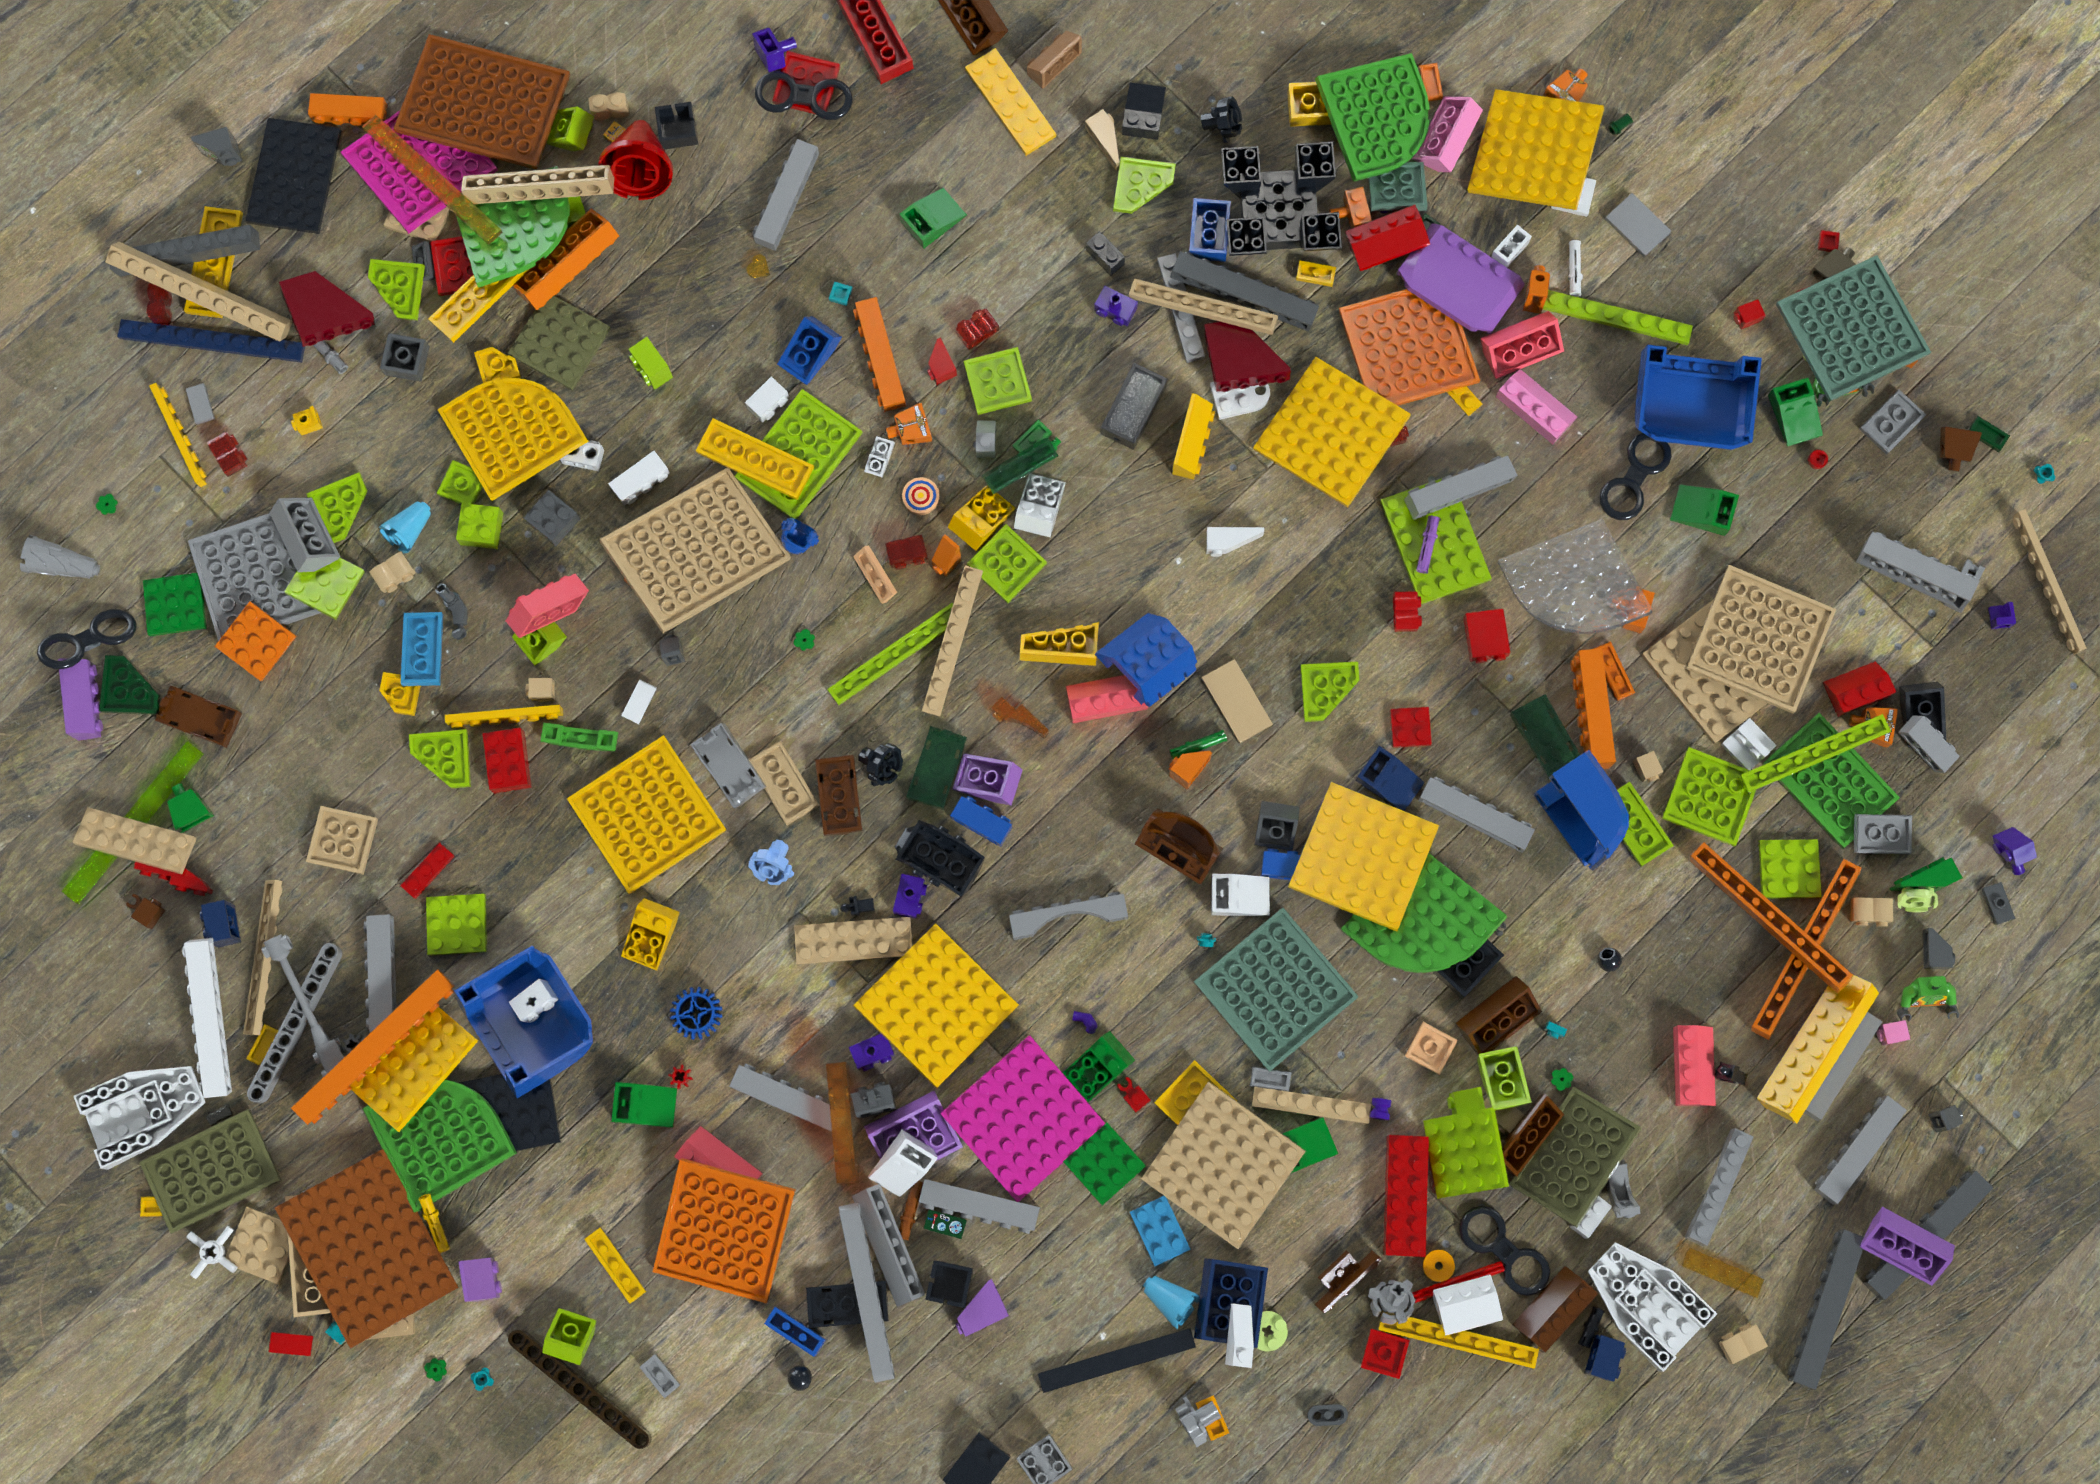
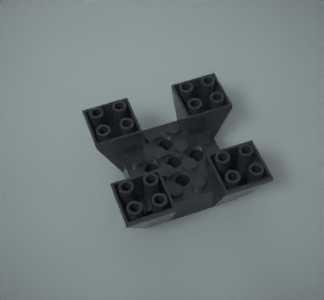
M1333 142L1296 144L1294 170L1269 172L1260 171L1259 146L1221 148L1224 186L1240 199L1242 217L1226 220L1229 256L1267 254V250L1300 248L1303 251L1342 249L1339 212L1318 214L1316 193L1336 178ZM1274 191H1280L1282 194H1275ZM1298 207L1301 211H1296L1294 208ZM1280 208L1283 211L1277 212L1275 209ZM1257 210H1263L1264 213H1258ZM1277 226H1282L1285 229L1279 230Z

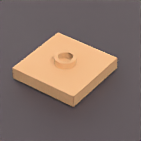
M1422 1022L1405 1057L1440 1075L1458 1040Z

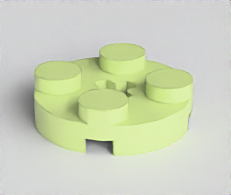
M1906 887L1898 895L1897 903L1900 909L1901 906L1905 907L1907 912H1926L1928 907L1933 906L1934 909L1938 906V895L1934 892V888L1931 887L1923 889Z
M1272 1311L1262 1312L1257 1349L1262 1351L1277 1350L1286 1341L1288 1334L1287 1324L1279 1314ZM1270 1325L1274 1333L1265 1337L1262 1328H1267Z

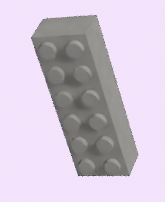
M1872 532L1856 560L1858 564L1961 611L1970 602L1980 582L1972 574L1959 572L1956 567L1952 565L1946 566L1940 563L1937 558L1922 555L1921 551L1909 549L1902 542L1892 541L1879 532Z

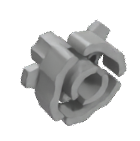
M1389 1280L1387 1285L1385 1282H1380L1376 1288H1370L1368 1297L1373 1299L1370 1304L1373 1315L1379 1316L1381 1309L1377 1302H1380L1384 1311L1380 1318L1382 1323L1390 1325L1397 1322L1399 1324L1405 1323L1414 1310L1415 1299L1410 1291L1413 1284L1409 1280H1405L1403 1283ZM1408 1306L1409 1310L1404 1313V1310Z
M1184 1397L1185 1403L1175 1410L1189 1437L1198 1447L1207 1442L1208 1434L1205 1427L1220 1419L1221 1415L1212 1401L1195 1411L1188 1398Z

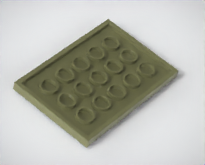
M1573 1087L1559 1108L1564 1113V1116L1519 1175L1514 1176L1509 1185L1578 1228L1640 1133L1641 1127Z
M250 1109L139 1162L170 1234L282 1181Z

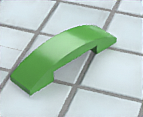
M543 723L540 741L578 749L615 751L618 732L596 731Z

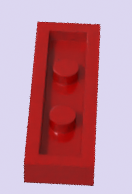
M439 842L400 886L414 899H417L455 856Z

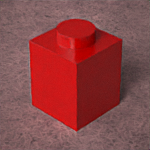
M1757 299L1737 307L1733 318L1735 323L1741 329L1762 322L1766 315Z

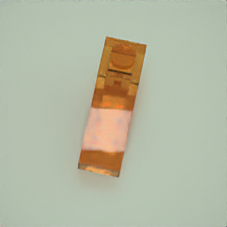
M1001 697L991 707L992 716L999 723L1003 721L1005 724L1007 722H1014L1033 730L1043 739L1049 734V730L1022 704L1015 709Z

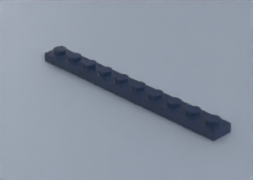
M124 319L120 321L117 336L123 340L300 363L303 362L305 346L303 347L301 342L278 341L271 338Z

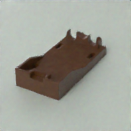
M170 685L166 696L162 698L159 704L160 709L155 721L227 748L242 713ZM187 694V695H190L191 697H190V699H189V698L184 697L183 695ZM219 707H221V708H224V709H226V710H225V712H223V711H220V710H217V709H219ZM171 721L178 723V727L171 725ZM206 734L212 736L213 740L206 738Z
M854 755L816 759L824 836L848 835L852 832L863 831ZM850 771H853L854 778L852 780L850 777ZM820 775H823L824 783H821ZM854 808H858L857 817H855ZM824 812H827L828 821L824 820Z

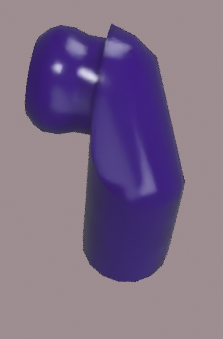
M1074 1011L1072 1020L1083 1022L1086 1026V1032L1094 1034L1098 1025L1092 1015Z

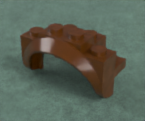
M1158 808L1151 814L1135 842V845L1200 885L1224 849L1216 844L1209 831L1196 820L1180 813L1163 812Z

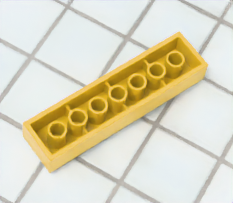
M1853 975L1852 980L1838 994L1831 987L1827 986L1758 1095L1757 1099L1764 1108L1796 1124L1798 1123L1878 996L1879 992L1872 983Z

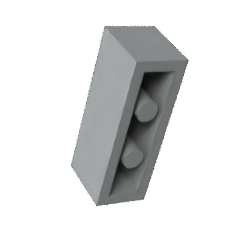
M1912 716L1898 732L1934 772L1945 773L1960 757L1955 752V747L1943 739V734L1931 726V721L1925 716Z

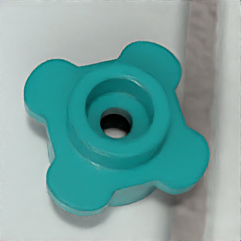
M2051 464L2034 468L2039 484L2055 480L2054 469Z
M1201 933V936H1197L1198 945L1202 947H1213L1214 942H1216V938L1212 937V934Z
M486 1367L482 1368L480 1372L471 1374V1380H473L477 1391H482L484 1387L494 1384V1379L489 1375L490 1370Z

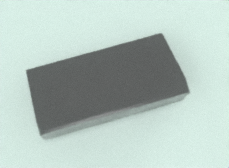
M424 241L412 246L413 263L425 265L423 281L436 279L431 243Z

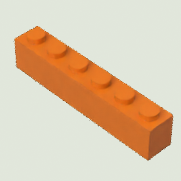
M877 297L855 302L856 309H853L855 320H859L861 324L858 327L860 338L864 337L866 342L862 345L865 355L869 354L870 361H867L869 371L874 372L875 378H872L874 389H878L880 393L877 396L879 407L883 406L884 412L905 407L904 394Z

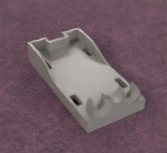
M718 724L705 736L690 744L701 762L714 777L733 808H737L766 787L726 724ZM705 755L707 756L710 762H707V760L704 757ZM749 769H751L755 774L754 777H752V774L748 771ZM725 787L728 788L730 794L727 793Z

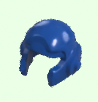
M787 518L782 522L781 542L784 549L789 553L799 555L806 552L811 546L813 547L818 544L819 536L810 526L794 518Z

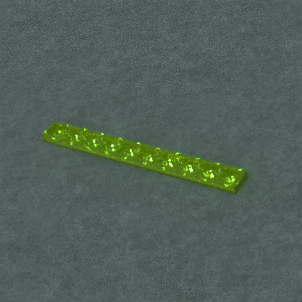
M187 741L124 817L147 823L173 792L171 788L183 780L204 753ZM95 851L61 892L79 904L117 859V856Z

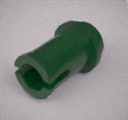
M1626 113L1615 122H1610L1608 129L1612 135H1619L1622 129L1633 123V120Z

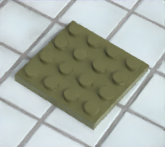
M553 296L543 307L534 310L509 350L508 355L573 391L611 328L609 325Z

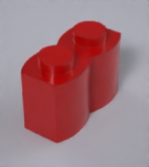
M1394 592V632H1417L1419 627L1422 626V616L1418 615V608H1421V596H1418L1417 592Z

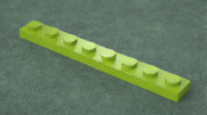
M1548 290V296L1543 310L1684 345L1689 344L1693 328L1692 325Z
M953 603L829 687L827 690L838 706L943 634L947 627Z
M1882 714L1741 774L1740 778L1747 792L1750 793L1888 734L1891 730Z

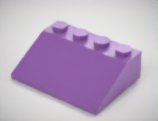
M935 1091L864 1126L880 1159L901 1130L933 1148L937 1155V1160L963 1147L955 1130L940 1114L944 1108Z

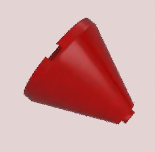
M644 120L634 121L600 155L598 166H610L614 177L613 193L627 199L629 195L639 197L638 200H648L660 196L671 185L673 176L671 160L650 124Z

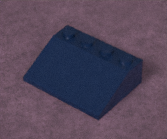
M1205 1258L1194 1338L1227 1343L1231 1304L1249 1305L1252 1311L1254 1348H1258L1268 1268Z

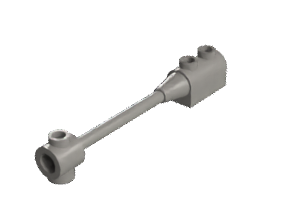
M280 934L265 941V947L261 949L266 958L271 957L272 960L279 961L311 1026L316 1051L313 1053V1058L317 1064L322 1063L325 1070L321 1071V1074L324 1077L347 1055L342 1050L343 1047L339 1039L330 1040L321 1025L318 1024L287 960L290 949L293 948L292 942L287 934L283 936Z

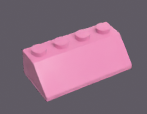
M1443 97L1428 127L1425 140L1412 159L1416 162H1424L1425 166L1437 172H1452L1483 111L1481 107L1471 97Z
M1521 369L1507 380L1496 395V398L1552 445L1577 419L1574 413Z

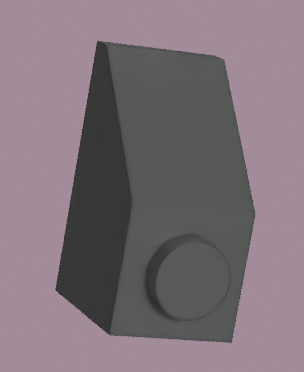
M668 635L664 637V640L659 641L661 657L666 666L685 662L681 641L678 636Z
M1933 928L1923 930L1924 969L1948 970L1953 968L1955 954L1952 947Z
M1956 1105L1928 1114L1936 1133L1948 1131L1963 1124V1114Z

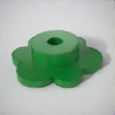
M106 494L105 497L100 496L99 502L96 503V509L101 511L103 515L113 514L116 512L115 506H117L118 501L114 499L112 494Z
M803 629L801 632L796 633V639L794 640L796 647H800L802 651L814 647L815 636L808 629Z
M1565 1068L1554 1070L1551 1083L1556 1085L1557 1090L1563 1091L1565 1087H1571V1081L1574 1077Z
M433 1358L431 1362L426 1363L424 1366L427 1378H432L436 1382L440 1381L442 1376L447 1374L445 1369L446 1362L444 1360L438 1361V1359Z

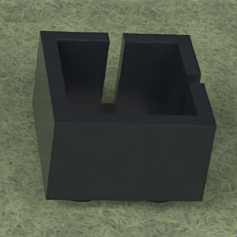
M691 102L675 104L677 115H674L671 105L655 107L659 141L664 150L699 145L694 109Z
M934 1260L930 1278L935 1280L934 1283L929 1282L925 1300L943 1304L944 1300H948V1305L965 1308L973 1268Z

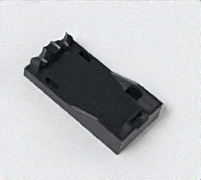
M877 1281L876 1286L885 1322L889 1321L886 1281ZM854 1284L806 1288L809 1328L862 1324ZM822 1288H831L832 1292H822ZM826 1320H834L833 1324H824Z

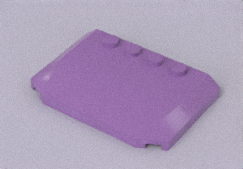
M1431 224L1426 231L1431 245L1411 252L1399 268L1398 276L1402 277L1408 291L1468 330L1474 332L1477 330L1487 331L1486 334H1491L1521 292L1525 283L1518 274L1444 226Z

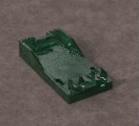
M1546 694L1511 712L1512 720L1532 749L1548 779L1554 772L1580 756ZM1522 723L1526 727L1527 731L1524 730ZM1569 742L1573 749L1572 751H1570L1569 746H1567L1566 743ZM1541 756L1543 757V759H1544V761L1546 762V764H1544L1543 761L1541 760V758H1540Z
M930 726L906 796L908 800L944 810L967 737L946 729ZM928 741H929V742L931 741L929 750H927V749H926L927 743H928ZM957 750L960 751L958 759L955 758ZM916 777H917V778L919 777L918 784H917V786H915L914 783H915ZM945 786H947L948 788L946 794L944 795V788Z

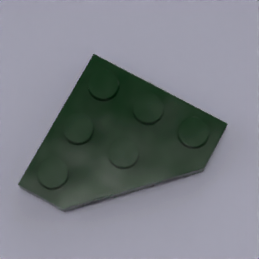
M105 655L99 711L101 713L157 715L160 706V695L125 656Z

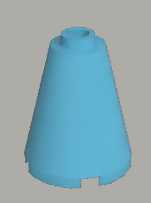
M417 501L379 526L381 528L380 533L392 546L394 544L398 545L399 548L397 550L408 553L428 521L431 509L425 502L420 503Z
M1157 1276L1149 1277L1143 1285L1145 1288L1144 1293L1176 1329H1178V1324L1182 1326L1194 1311L1192 1306L1194 1301L1198 1304L1200 1296Z

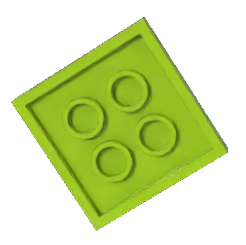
M1018 347L964 360L978 415L1032 401Z
M1005 524L967 563V566L983 570L981 579L1005 602L1009 603L1047 564V561Z
M339 558L315 572L296 571L284 592L336 620L365 571Z
M1818 839L1758 841L1761 893L1767 899L1822 897Z
M485 894L426 897L427 955L487 952Z

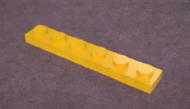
M157 383L149 385L194 482L199 487L206 485L207 483L204 478L207 475L202 467L199 468L197 464L199 458L195 451H191L189 447L192 445L191 441L182 432L184 427L180 419H176L174 415L176 410L173 404L168 403L167 397L169 395L166 389L160 387Z
M560 705L448 714L445 715V723L451 726V728H462L466 724L476 727L488 722L490 725L501 724V721L518 723L522 719L538 721L539 718L544 717L548 720L558 719V716H563V708Z

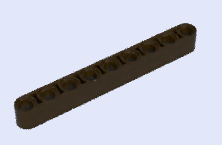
M514 1330L509 1334L508 1342L516 1351L637 1449H643L650 1445L652 1436L644 1427L562 1360L542 1353L543 1345L524 1330ZM517 1333L523 1336V1341L519 1345L514 1341ZM532 1346L538 1348L536 1357L530 1355L529 1351ZM548 1358L554 1362V1366L550 1370L545 1367V1361ZM562 1371H567L569 1374V1379L566 1382L560 1379ZM578 1383L583 1384L585 1388L581 1395L577 1394L575 1390ZM593 1396H597L600 1399L598 1407L591 1405V1398ZM609 1408L615 1411L613 1420L606 1417V1412ZM624 1421L629 1422L631 1425L629 1432H624L621 1428ZM639 1434L646 1436V1443L644 1445H640L637 1442Z

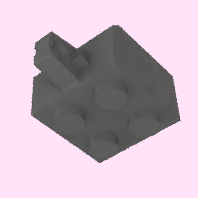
M885 1082L874 1084V1088L871 1089L866 1087L854 1089L855 1093H851L855 1114L858 1119L897 1110L892 1087Z

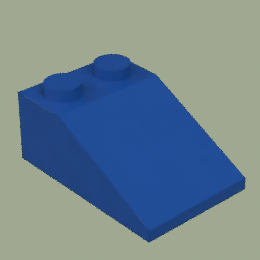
M804 317L777 365L808 385L833 354L842 336L815 317Z

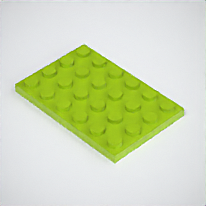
M801 389L762 440L771 446L814 465V469L798 500L743 474L737 473L734 477L788 517L797 519L863 432L808 392Z
M1426 484L1418 486L1419 489L1425 488ZM1412 489L1380 500L1413 589L1418 593V596H1421V605L1491 581V575L1462 501L1413 520L1404 501L1409 494L1408 492ZM1428 516H1436L1440 518L1436 533L1438 537L1434 542L1428 574L1419 573L1416 569L1424 538L1422 534L1426 529Z

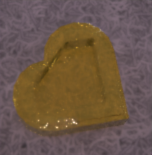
M761 254L755 255L752 263L747 266V273L751 278L770 275L766 258Z

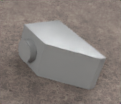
M977 420L976 458H995L996 421Z

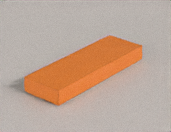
M1611 641L1594 648H1602L1606 680L1616 701L1635 694Z

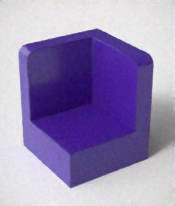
M2013 602L1988 608L1991 629L2010 628L2016 624Z

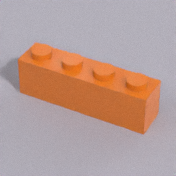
M310 93L308 115L312 121L318 124L332 122L336 125L350 123L354 126L368 124L369 126L377 127L386 120L388 104L384 97Z

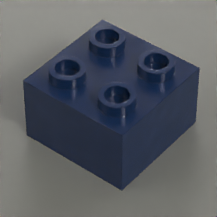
M221 900L201 905L200 919L204 922L205 930H203L204 939L213 938L214 946L218 948L241 943L234 904Z
M1595 1335L1584 1374L1614 1382L1615 1378L1618 1379L1621 1372V1367H1618L1620 1359H1624L1626 1354L1625 1343L1603 1335Z

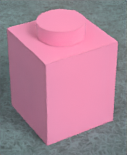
M1906 1020L1879 1026L1877 1038L1882 1043V1046L1910 1040Z

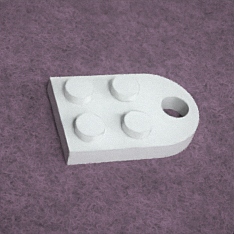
M1214 382L1210 383L1219 420L1258 411L1269 400L1270 388L1268 384L1265 386H1250L1246 389H1231L1228 392H1216ZM1257 387H1263L1265 389V393L1263 395L1256 394L1255 389Z

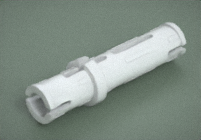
M1579 240L1569 241V295L1575 297L1581 296V280L1583 279L1581 274V241Z

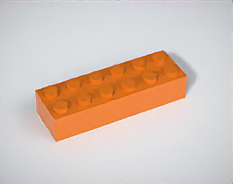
M591 208L565 231L556 248L546 258L542 257L535 262L536 265L530 268L512 287L523 300L538 310L549 299L558 294L590 262L599 257L608 246L612 245L619 235L608 220Z
M1602 648L1579 650L1573 660H1571L1570 666L1571 671L1575 674L1573 689L1577 691L1575 707L1579 709L1577 724L1582 732V735L1579 737L1580 746L1583 747L1584 752L1590 750L1603 769H1609L1616 762L1603 651Z

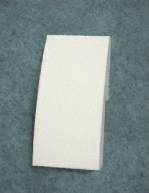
M876 436L864 472L883 477L895 442Z
M639 680L621 716L639 724L657 687Z

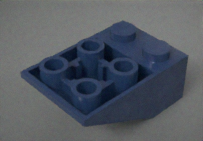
M1381 746L1377 748L1355 780L1391 806L1402 811L1407 809L1425 783L1398 758Z

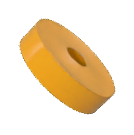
M1433 1250L1424 1257L1422 1269L1430 1280L1443 1282L1453 1275L1455 1263L1448 1252ZM1437 1262H1440L1442 1264V1268L1440 1270L1435 1268V1264Z

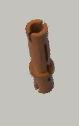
M917 1181L910 1188L903 1216L900 1217L899 1232L903 1240L909 1241L911 1228L916 1221L914 1218L924 1182Z

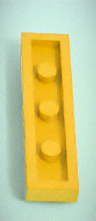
M602 1227L584 1239L629 1304L647 1292Z

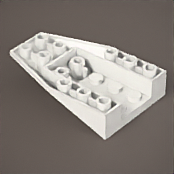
M192 1066L128 1072L74 1095L80 1114L86 1116L98 1149L94 1150L100 1169L106 1170L158 1145L206 1103Z
M1616 1242L1588 1270L1618 1329L1660 1372H1664L1677 1358L1675 1355L1700 1328H1705L1717 1315L1673 1270Z

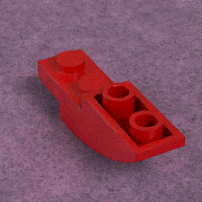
M135 862L134 869L140 871V875L151 877V874L158 875V879L170 881L169 884L175 886L174 890L186 892L189 889L194 891L193 894L205 896V893H213V890L207 883L187 869H184L183 874Z

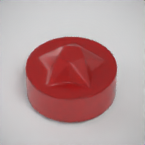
M1814 450L1808 457V464L1813 469H1822L1828 463V455L1823 450Z

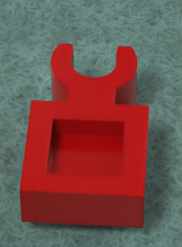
M1126 1077L1125 1080L1128 1082V1086L1124 1088L1121 1084H1117V1087L1120 1091L1127 1093L1123 1098L1133 1111L1137 1113L1151 1100L1139 1085L1133 1088L1131 1079Z

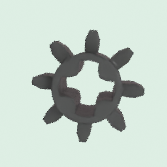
M350 1034L348 1040L343 1039L345 1047L342 1050L348 1051V1055L353 1050L351 1046L354 1045V1042L358 1044L361 1042L362 1035H358L355 1038L353 1034Z

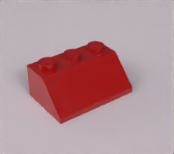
M1876 661L1822 682L1838 717L1891 697L1896 693L1889 674Z

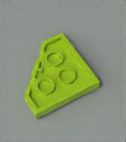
M1121 157L1113 211L1132 214L1173 184L1176 164Z
M370 259L368 278L376 286L386 303L392 308L397 318L418 321L425 265Z
M359 472L306 493L308 498L313 499L333 543L346 539L366 496L367 488Z
M1358 662L1301 664L1304 722L1324 721L1359 682Z
M467 729L409 734L410 754L452 789L471 787Z

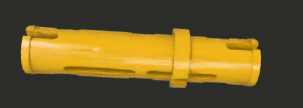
M425 1194L418 1199L424 1212L423 1218L427 1220L438 1251L443 1253L448 1251L450 1246L438 1217L439 1211L435 1209L431 1194Z

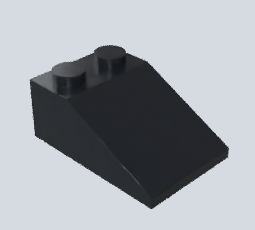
M1129 83L1122 135L1158 140L1166 87Z
M1938 681L1899 686L1903 725L1912 716H1925L1931 721V726L1943 734V739L1946 741L1944 687Z
M1487 939L1466 960L1433 973L1460 999H1463L1504 954Z
M979 1431L944 1477L943 1481L946 1484H991L1011 1456Z

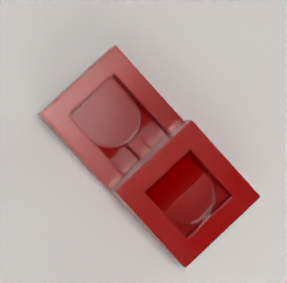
M271 1332L268 1352L311 1356L313 1336Z

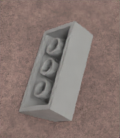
M278 498L270 511V515L297 572H315L338 560L340 555L313 499Z

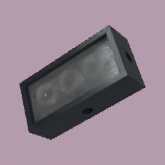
M1133 363L1101 426L1100 434L1134 450L1167 387L1168 379Z

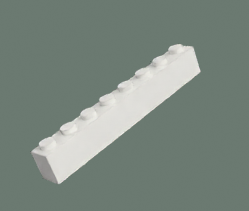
M213 938L189 940L184 943L182 953L184 958L186 957L187 965H185V975L189 978L187 992L188 996H191L192 1002L190 1004V1014L194 1018L192 1032L193 1035H196L194 1049L199 1058L197 1071L201 1074L199 1087L204 1098L227 1096L232 1092L214 942Z

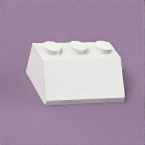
M1491 1275L1433 1290V1301L1445 1336L1503 1320L1497 1291Z

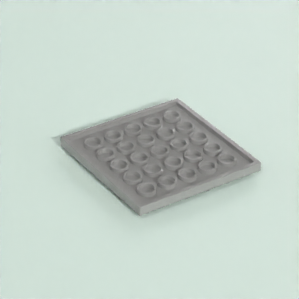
M270 513L188 540L218 641L249 601H252L283 626L321 613L285 594L284 591L297 569Z

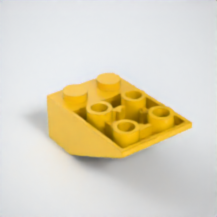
M986 485L953 515L948 528L977 551L991 538L1016 508L989 485Z
M644 898L636 907L621 957L657 971L675 929L680 912Z

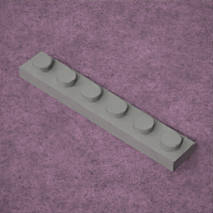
M1176 253L1158 257L1157 261L1165 287L1186 292L1183 282L1170 278L1177 260ZM1171 309L1186 363L1205 359L1193 314Z

